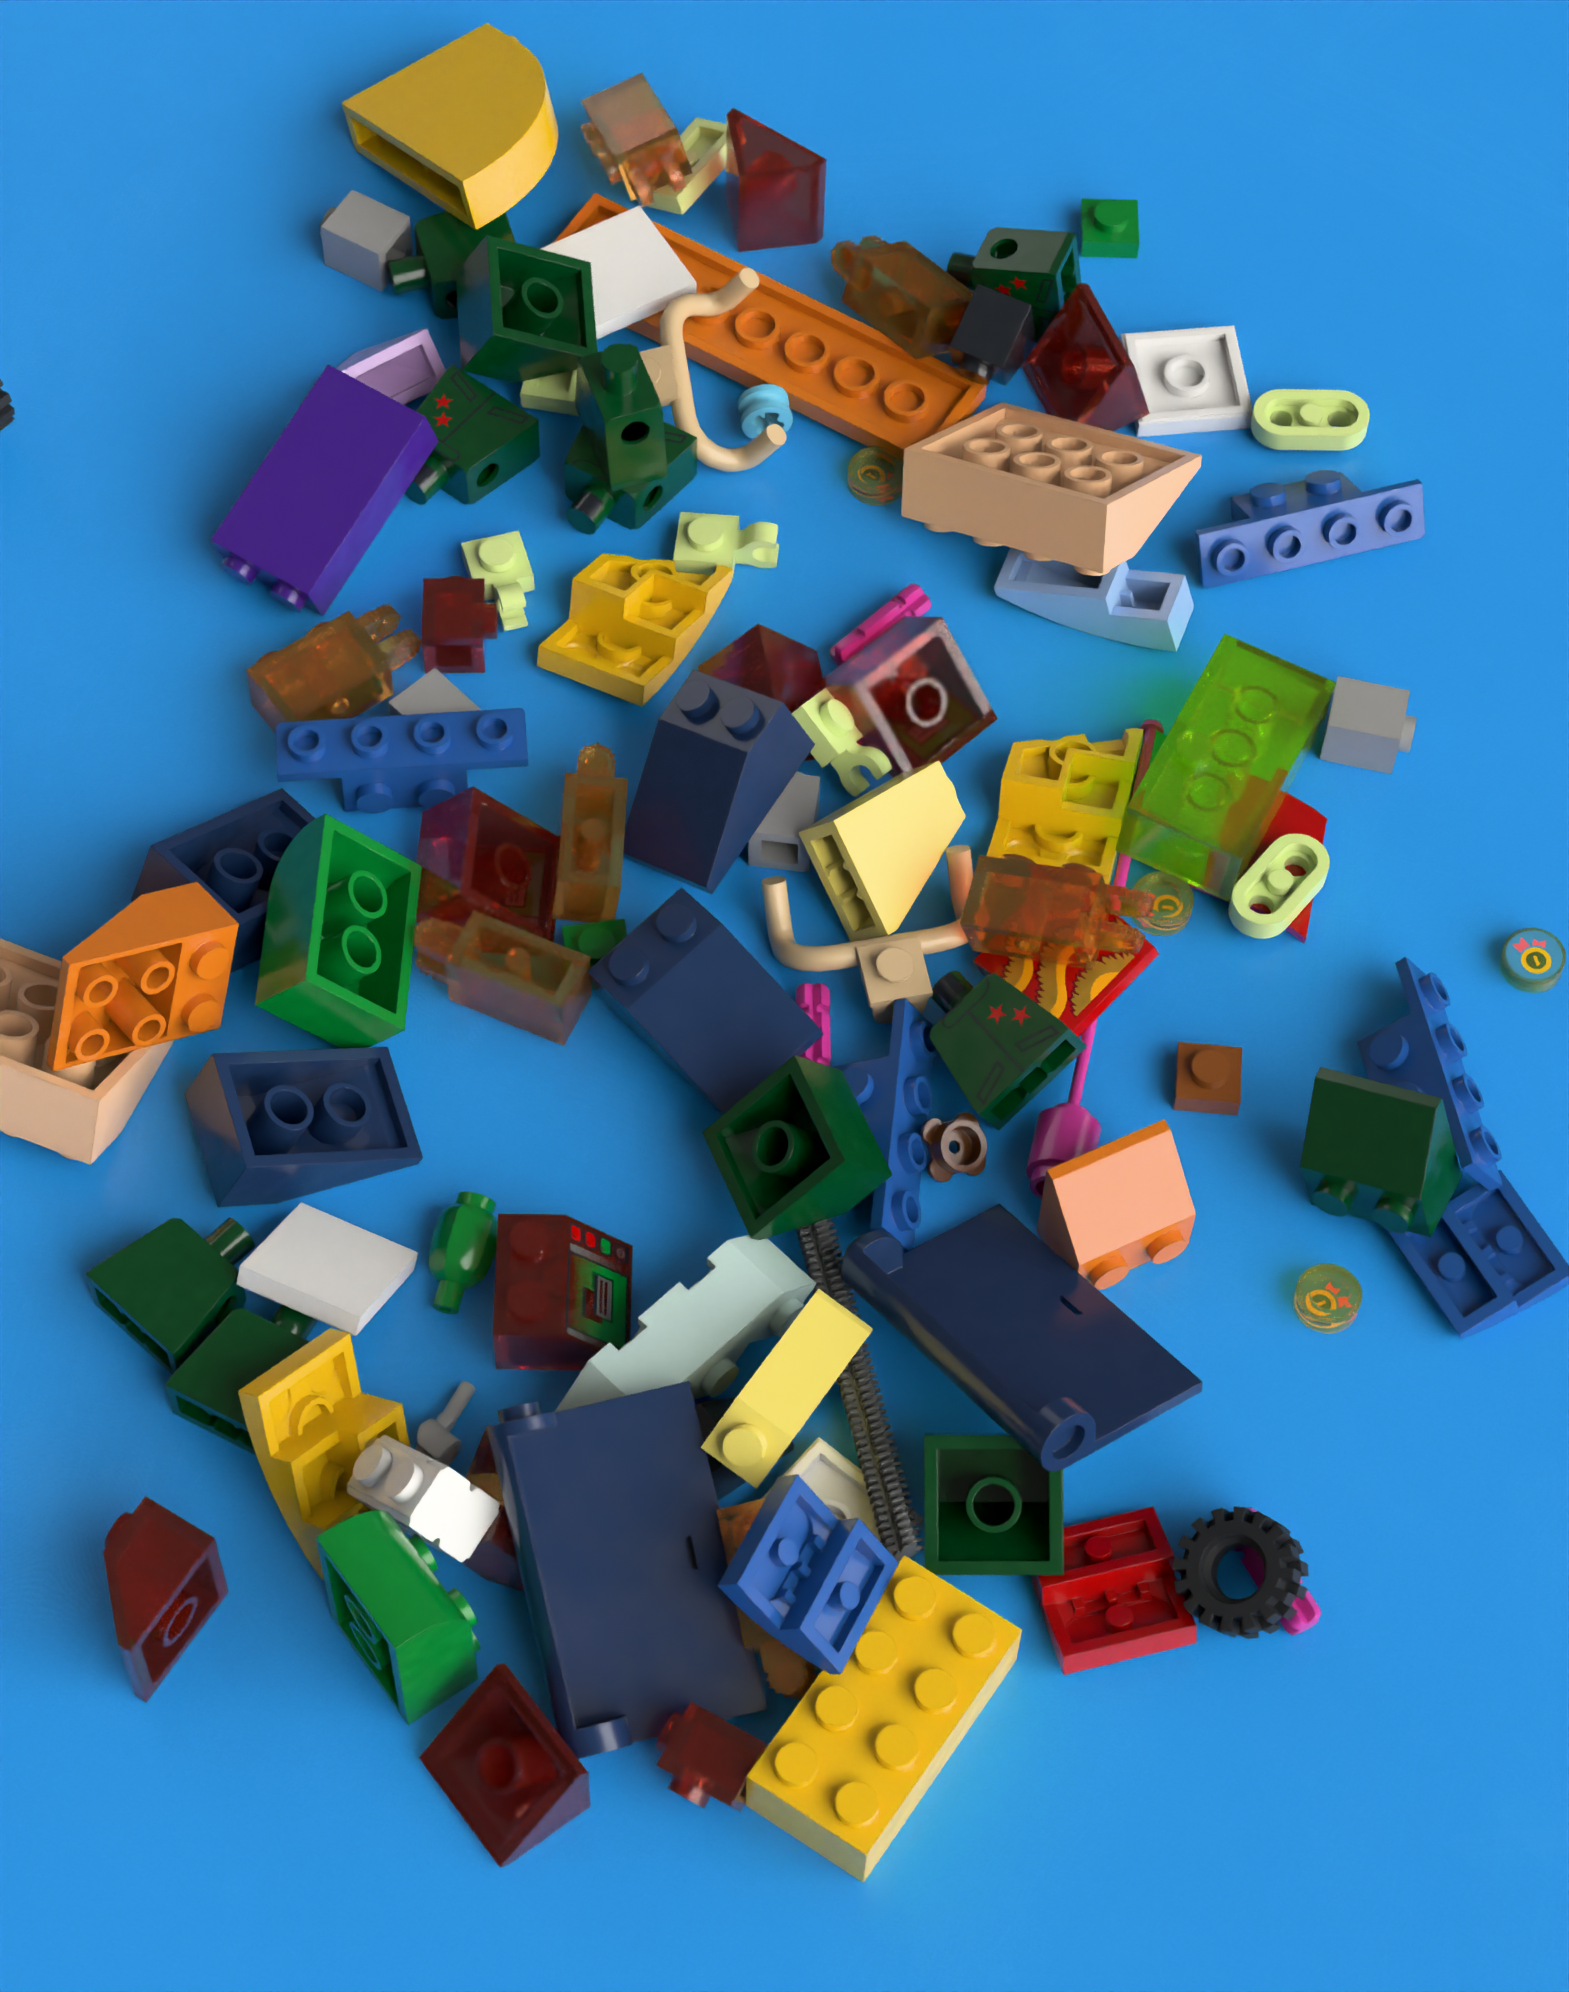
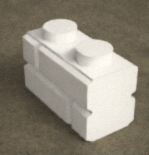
M387 1435L377 1438L373 1445L367 1447L360 1454L355 1462L353 1475L347 1483L346 1493L371 1510L389 1512L404 1532L411 1536L417 1534L424 1543L459 1562H463L471 1557L500 1512L498 1511L500 1505L498 1501L480 1488L470 1484V1481L449 1466L435 1459L433 1460L429 1456Z

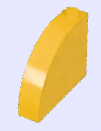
M488 23L341 103L357 152L475 230L505 213L533 189L550 166L558 143V125L543 68L538 59L514 36H508Z

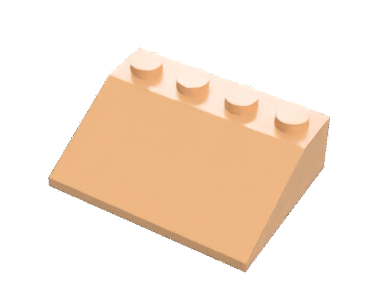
M1001 402L904 449L901 516L923 522L926 529L934 532L955 531L972 536L973 541L979 545L989 547L1004 545L1023 551V555L1031 560H1056L1073 565L1074 570L1080 574L1089 576L1105 575L1110 572V569L1136 555L1201 467L1202 455Z
M0 938V1131L6 1135L19 1137L58 1152L65 1158L79 1160L91 1165L122 1132L175 1040L52 1071L46 1062L62 961Z

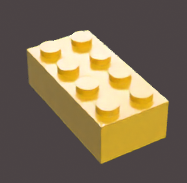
M904 1555L842 1673L831 1675L824 1670L821 1671L746 1776L745 1805L864 1883L1016 1662L1022 1629Z

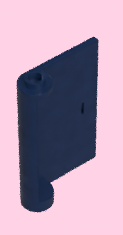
M1000 1204L904 1254L901 1243L886 1230H875L860 1235L849 1244L845 1251L841 1266V1276L845 1283L1048 1471H1059L1069 1467L1202 1392L1203 1382Z
M690 1382L673 1384L556 1413L548 1412L541 1414L538 1401L497 1411L500 1424L488 1427L487 1432L563 1760L569 1761L597 1755L632 1745L634 1742L766 1710L767 1705L745 1613L718 1587L732 1558L707 1453L700 1448L704 1440Z

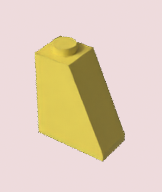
M940 761L903 772L798 832L850 942L887 936L899 928L966 817L956 797L954 785L946 776Z
M818 1289L738 1394L700 1448L757 1489L867 1339L873 1328Z

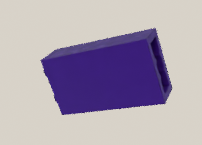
M327 365L210 541L224 559L221 567L244 584L252 585L256 579L271 587L270 595L295 612H300L305 606L324 616L439 442L426 416L340 370Z

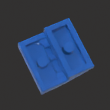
M1501 1169L1498 1170L1503 1184L1501 1187L1490 1192L1478 1183L1449 1201L1431 1237L1409 1231L1395 1233L1387 1230L1395 1245L1460 1339L1492 1327L1569 1285L1568 1263Z
M795 1474L777 1478L719 1582L718 1587L753 1621L789 1649L831 1675L841 1674L899 1563L859 1518L838 1520L802 1478Z

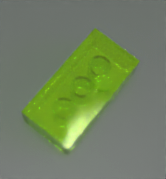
M1224 634L1129 802L1115 850L1229 902L1235 884L1243 876L1323 726L1337 683Z

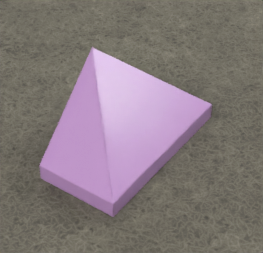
M427 328L355 352L336 367L341 372L403 405L431 392L446 371Z

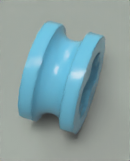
M774 384L757 385L739 396L737 406L741 416L742 431L747 437L754 439L770 424L779 425L785 433L791 428L793 418L789 408L788 393L782 387Z

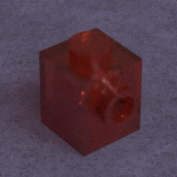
M461 576L424 578L421 640L425 673H428L433 668H436L440 673H485L486 639L498 638L497 603H486L484 578H465Z
M690 1702L684 1715L675 1711L665 1724L656 1744V1749L663 1752L656 1766L673 1774L667 1786L668 1789L696 1805L705 1808L712 1796L741 1812L746 1802V1776L766 1750L768 1744Z

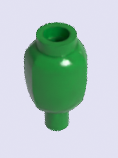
M459 1192L455 1204L441 1211L437 1218L428 1256L430 1271L439 1282L432 1305L437 1311L446 1314H458L464 1290L477 1285L487 1275L491 1267L501 1235V1225L493 1215L496 1203L484 1195L473 1192Z

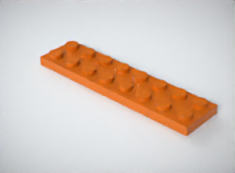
M594 193L554 242L630 209ZM652 221L697 282V293L718 291L741 269L749 268ZM757 271L755 272L759 277L758 287L737 306L720 315L709 317L691 316L685 319L683 323L682 334L687 358L748 388L762 384L780 386L788 393L789 408L902 464L905 448L970 418L986 395V385L966 379L957 372V368ZM664 310L626 327L661 344L660 318Z

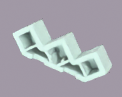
M750 1235L727 1240L707 1257V1265L711 1269L703 1279L696 1282L689 1290L678 1282L638 1317V1325L641 1327L631 1341L627 1342L620 1350L609 1342L587 1362L555 1412L686 1381L690 1382L694 1400L708 1395L712 1398L725 1391L736 1378L739 1367L735 1363L748 1344L776 1335L782 1337L805 1307L803 1303L817 1283L768 1238L755 1240L750 1238Z

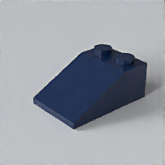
M693 669L658 720L618 852L625 859L713 894L815 743L783 702Z
M279 789L151 845L131 901L133 902L142 894L198 882L239 923L230 973L235 972L261 959L268 898L275 870L291 841L306 825L316 818L284 789Z
M682 887L587 971L608 1009L721 1115L725 1114L793 1055L800 1057L823 1036L821 1029L730 931Z
M388 1047L212 1053L185 1093L217 1207L277 1204L417 1165L423 1159Z

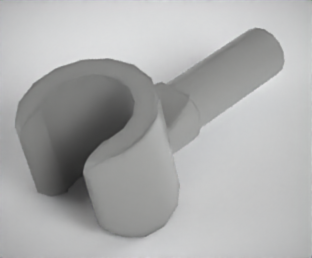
M462 1381L436 1420L430 1418L421 1424L417 1432V1451L447 1466L455 1459L462 1443L450 1431L455 1426V1422L475 1392V1387L471 1383Z

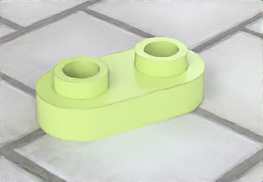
M1271 390L1262 394L1254 404L1251 431L1261 444L1276 450H1349L1358 446L1364 440L1370 419V411L1362 398L1349 391Z
M1287 834L1276 839L1235 884L1228 908L1229 917L1233 925L1243 934L1253 938L1266 939L1281 934L1323 887L1330 865L1329 854L1325 847L1318 840L1304 834ZM1291 864L1299 865L1306 871V874L1303 876H1293L1289 871L1285 870V867ZM1256 903L1263 904L1270 909L1271 913L1259 914L1252 911L1250 906Z

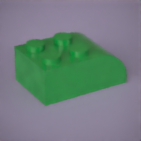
M326 813L306 825L285 850L271 882L255 1006L339 1048L371 1047L404 1031L422 866Z
M372 1510L352 1516L315 1537L332 1619L407 1725L418 1720L478 1680L475 1653L481 1648L472 1631V1627L477 1624L476 1616L464 1596L456 1588L447 1592L434 1574L438 1570L437 1563L426 1544L417 1534L408 1538L389 1512Z

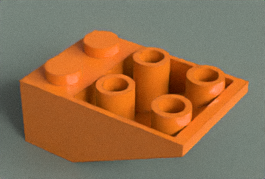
M198 882L139 896L62 957L46 1062L47 1066L52 1071H57L219 1029L221 1027L239 923Z

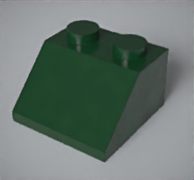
M486 235L456 271L461 371L510 383H518L577 370V361L581 357L597 353L591 262Z
M793 1055L702 1132L750 1238L755 1240H762L845 1214L893 1175L842 1070Z
M1320 1067L1315 1076L1300 1169L1311 1205L1317 1206L1322 1211L1333 1216L1351 1215L1376 1222L1391 1232L1404 1233L1409 1231L1431 1237L1462 1177L1442 1098Z
M925 1433V1568L935 1575H1064L1063 1469L1059 1471L1046 1470L1007 1433Z

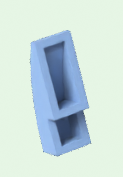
M1011 547L994 586L996 596L1061 625L1101 638L1173 652L1178 650L1194 608L1185 575L1128 569L1127 562L1125 561L1110 569V572L1105 575L1089 576L1076 572L1073 565L1060 561L1028 559L1023 555V551Z

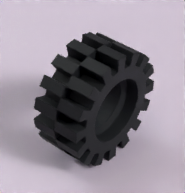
M1234 1506L1233 1512H1229L1224 1508L1211 1511L1213 1519L1210 1521L1200 1517L1191 1524L1197 1531L1192 1538L1183 1535L1178 1543V1546L1186 1549L1183 1559L1174 1557L1173 1570L1181 1573V1580L1173 1582L1176 1593L1184 1596L1186 1599L1182 1605L1189 1614L1198 1617L1200 1623L1235 1638L1236 1635L1246 1639L1259 1638L1258 1632L1260 1631L1272 1634L1281 1629L1277 1621L1282 1617L1291 1620L1298 1612L1291 1605L1296 1597L1304 1600L1307 1591L1306 1587L1300 1585L1301 1576H1309L1308 1564L1301 1561L1299 1554L1304 1553L1299 1541L1291 1538L1289 1535L1291 1532L1282 1524L1259 1511L1253 1512L1246 1507ZM1237 1547H1251L1260 1554L1265 1569L1263 1581L1252 1595L1242 1599L1229 1598L1218 1585V1565L1223 1556L1230 1550Z

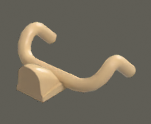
M750 268L741 269L718 291L683 294L669 302L660 318L661 347L639 352L658 394L661 406L671 405L675 427L697 437V459L706 466L724 472L744 471L757 466L786 442V433L779 425L770 424L747 445L733 449L719 446L705 435L699 426L695 412L682 334L683 323L685 319L691 316L709 317L720 315L737 306L759 285L758 275Z
M955 845L946 849L950 894L956 921L928 929L835 945L804 946L797 944L792 929L786 878L774 876L763 879L761 886L765 917L774 957L784 966L800 971L822 972L859 966L868 1004L872 1009L874 1021L877 1023L892 1024L894 1000L906 998L922 1014L929 997H932L933 994L924 955L962 946L973 940L982 930V915L976 900L970 847L967 845Z

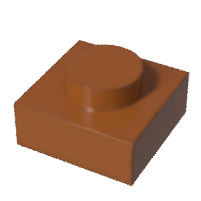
M1178 1042L1175 1060L1173 1110L1237 1116L1241 1101L1242 1047Z

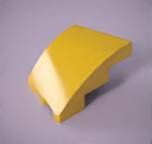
M602 553L572 579L569 620L538 646L537 666L642 707L675 672L707 627L732 582L733 569L716 565L712 575L678 572L675 568V561L662 559L640 560L631 556Z
M1125 729L1122 739L1093 743L1088 742L1085 734L1064 736L1053 741L1037 739L1013 742L1001 778L998 820L986 855L985 875L1048 885L1060 872L1087 892L1108 895L1129 809L1144 729Z
M329 1328L238 1390L246 1426L269 1489L304 1555L323 1580L324 1576L315 1537L352 1516L372 1511L346 1493L347 1483L353 1475L356 1460L367 1447L373 1445L375 1440L383 1435H387L410 1447L402 1403L361 1392L351 1335L348 1332Z

